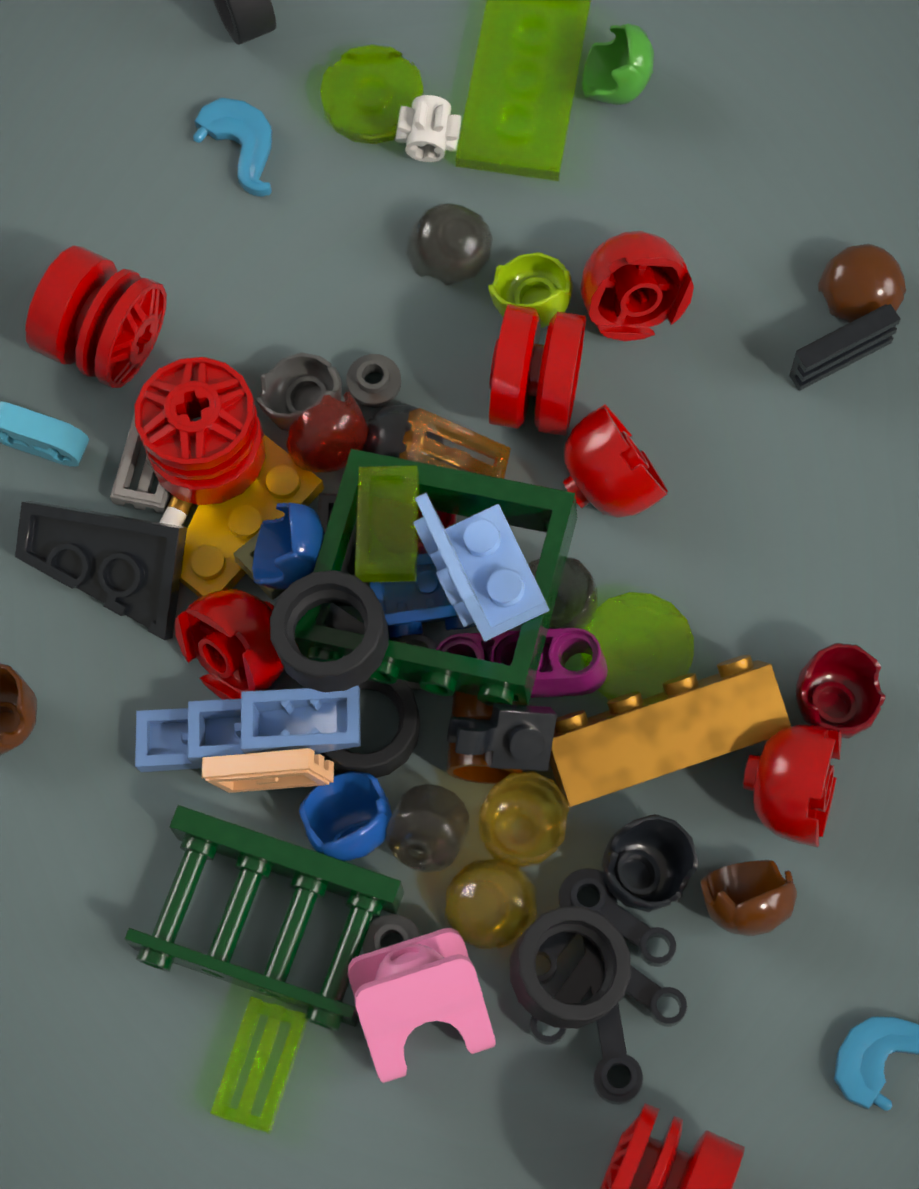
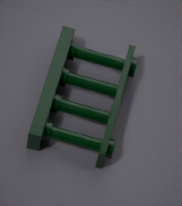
M178 805L169 827L176 838L182 841L180 848L185 852L152 936L131 928L127 931L125 940L135 950L139 951L136 960L166 972H170L172 964L175 963L307 1010L304 1017L305 1020L330 1030L338 1031L341 1022L356 1027L359 1019L356 1007L342 1002L350 982L348 978V965L353 958L359 956L372 918L380 917L382 910L397 914L404 894L402 882ZM218 853L237 860L235 867L240 871L206 955L174 944L205 863L207 860H213L215 854ZM273 872L291 878L290 886L295 891L263 974L231 964L230 961L262 879H268L270 873ZM326 891L348 898L346 906L351 909L320 994L288 984L286 980L317 898H324Z

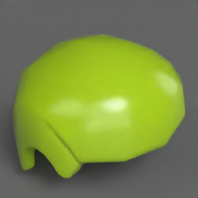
M536 252L518 255L505 265H498L495 269L493 285H488L493 305L502 317H504L508 304L536 308L541 318V328L549 326L551 318L557 312H565L569 306L573 291V281L570 271L557 258Z

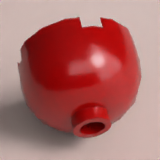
M644 231L624 232L603 242L592 252L587 260L581 281L582 298L591 321L597 325L599 332L605 337L620 341L641 340L651 337L655 333L649 327L659 325L666 319H668L670 325L675 323L690 305L694 290L693 281L687 266L676 248L664 238Z
M606 404L585 416L572 429L565 443L564 461L570 476L563 481V484L567 491L575 493L576 503L581 508L591 503L604 515L617 518L637 515L651 508L668 495V490L644 451L640 452L630 438L632 436L631 433Z
M238 589L211 592L194 601L175 619V635L183 656L188 663L197 657L202 667L210 673L203 675L199 679L222 700L241 699V692L268 690L284 669L270 635V617L274 605Z
M795 725L781 729L768 739L761 756L750 754L744 773L743 789L753 791L754 810L761 823L776 836L799 844L813 847L819 846V837H823L836 785L837 777H833L834 765H830L831 758L840 760L841 730L816 725Z

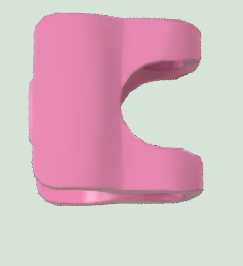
M444 928L353 958L348 965V978L355 997L354 1002L378 1078L382 1083L406 1076L407 1066L404 1059L406 1039L416 1027L426 1022L441 1021L454 1026L459 1030L466 1048L471 1054L495 1047V1037L473 963L469 959L463 937L457 930Z

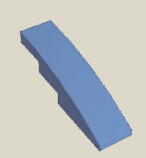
M358 685L346 691L326 693L310 688L241 692V699L188 701V708L136 711L135 767L140 772L202 768V757L310 748L315 751L314 754L361 746L360 688Z

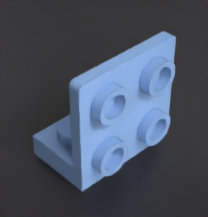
M427 493L415 498L423 517L414 521V526L428 555L433 560L442 587L464 627L475 623L484 641H487L550 611L499 504L445 529Z

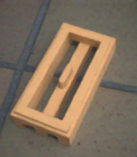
M310 748L202 757L201 778L228 793L322 786L333 783L334 762L324 760V756L314 754L315 751Z

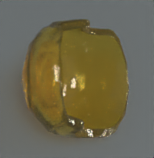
M534 771L509 774L491 788L479 809L478 831L480 840L484 842L485 850L495 860L514 868L540 865L558 850V847L561 846L565 839L567 816L570 810L568 801L554 780Z
M505 859L473 861L464 866L453 877L446 889L445 917L452 929L460 933L465 942L477 949H500L511 945L535 921L537 915L536 887L525 870Z

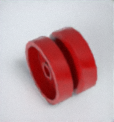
M507 305L499 339L497 338L492 358L489 389H491L489 424L518 429L526 419L530 398L534 396L536 397L534 423L538 431L562 436L568 435L581 365L586 316L557 312L550 320L545 345L539 344L541 318L536 308Z

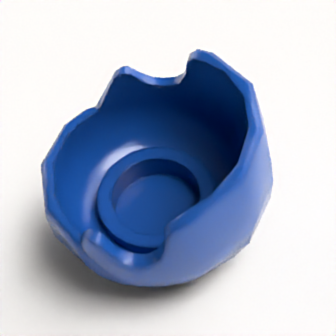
M278 503L276 509L282 511L285 515L279 519L265 520L260 526L252 566L253 581L257 585L286 590L294 581L314 571L325 532L315 510L297 503Z
M357 771L334 775L333 783L313 787L299 807V814L312 848L318 853L341 861H349L369 855L385 842L393 820L391 806L378 779L372 774Z

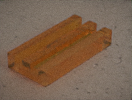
M422 408L410 411L407 422L411 423L412 427L410 431L404 434L402 443L407 444L406 451L400 453V459L459 470L422 454L421 451L472 473L505 478L511 451L510 447ZM426 430L493 459V466L471 457L470 454L462 450L448 447L425 437Z

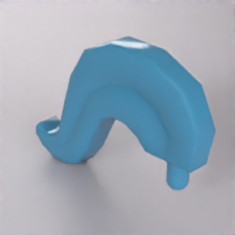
M219 98L203 106L195 120L198 130L193 135V140L196 143H200L209 135L217 141L227 139L241 145L238 162L239 184L251 195L269 196L272 192L270 182L259 180L272 148V128L263 112L245 101Z
M872 1016L850 1029L837 1051L834 1081L846 1101L865 1109H869L872 1103L884 1111L892 1108L891 1100L879 1093L886 1083L884 1076L885 1061L894 1052L919 1055V1024L896 1017Z

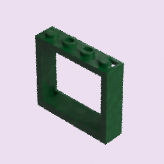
M351 449L313 572L341 571L363 496L419 507L415 498L427 493L435 511L471 517L499 504L510 526L546 533L535 580L550 611L522 624L511 666L388 640L389 644L383 661L369 679L385 684H394L397 679L419 683L423 690L440 696H452L454 691L475 695L480 702L492 707L493 703L497 702L509 705H529L577 521L575 493ZM323 603L309 610L297 623L295 629L296 645L299 651L310 660L317 662L336 661L352 653L363 640V634L324 626L331 603Z

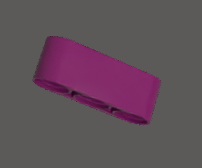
M580 628L548 629L530 698L583 696L601 688L606 680L608 668L601 646L595 636L587 630ZM506 631L487 641H484L480 633L451 635L441 641L436 650L510 665L513 661L520 631ZM586 653L592 656L591 662L583 670L570 671L565 668L568 659L575 654Z

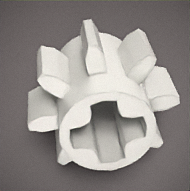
M433 95L419 96L413 100L412 108L407 106L400 107L395 140L399 143H406V153L413 159L422 162L439 161L443 159L445 149L454 152L457 150L462 117L461 115H451L450 103L441 97Z

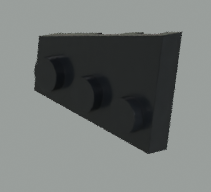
M24 501L21 503L15 552L17 559L71 589L77 588L104 603L105 608L120 616L126 615L146 626L148 632L163 640L173 638L187 527L35 501Z

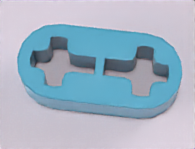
M0 401V443L71 467L79 465L89 443V437L83 431L64 421Z

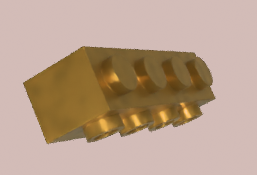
M742 655L717 664L718 674L697 680L696 673H690L667 680L662 683L664 689L662 693L644 699L641 692H633L614 698L607 702L609 711L588 718L585 710L558 717L556 719L549 761L562 800L569 807L768 740L781 729L791 727L772 665L759 660L752 662L751 655Z

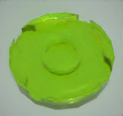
M371 44L348 50L341 55V60L336 62L333 67L330 65L323 75L320 95L325 118L337 133L353 142L377 144L396 139L400 107L407 106L412 108L413 100L424 95V87L419 69L413 62L411 65L408 60L404 59L401 52L392 47Z
M628 592L609 598L591 613L584 627L585 630L592 633L598 640L604 654L608 672L605 682L598 691L610 699L633 692H641L643 699L664 692L663 682L688 674L692 667L694 637L687 619L671 602L654 594ZM580 653L583 668L587 667L592 660V656L586 653Z

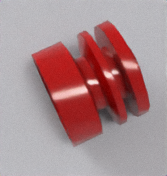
M73 245L62 251L50 264L36 288L29 306L25 325L26 342L37 353L60 364L71 365L76 362V366L81 374L88 377H97L100 383L110 388H121L138 373L155 345L166 312L167 293L163 284L149 278H141L139 273L133 270L122 269L117 272V268L112 260L84 247Z
M207 357L183 358L159 368L143 384L135 402V427L146 450L152 469L164 489L177 499L196 505L218 504L242 494L258 478L266 458L265 437L260 420L257 417L253 395L241 374L225 362ZM197 417H201V418H202V419L197 420V421H192V419H195V418H197Z
M645 1103L640 1114L626 1131L622 1132L600 1186V1189H732L745 1147L706 1130L697 1140L690 1154L678 1149L683 1119L676 1116L672 1118L661 1142L650 1137L659 1109Z

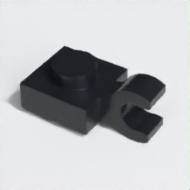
M493 703L491 720L450 717L447 741L456 743L455 752L459 754L480 755L485 753L484 760L490 768L548 771L557 714L551 707Z

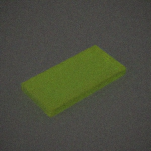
M591 0L486 1L456 152V167L553 181L560 180Z

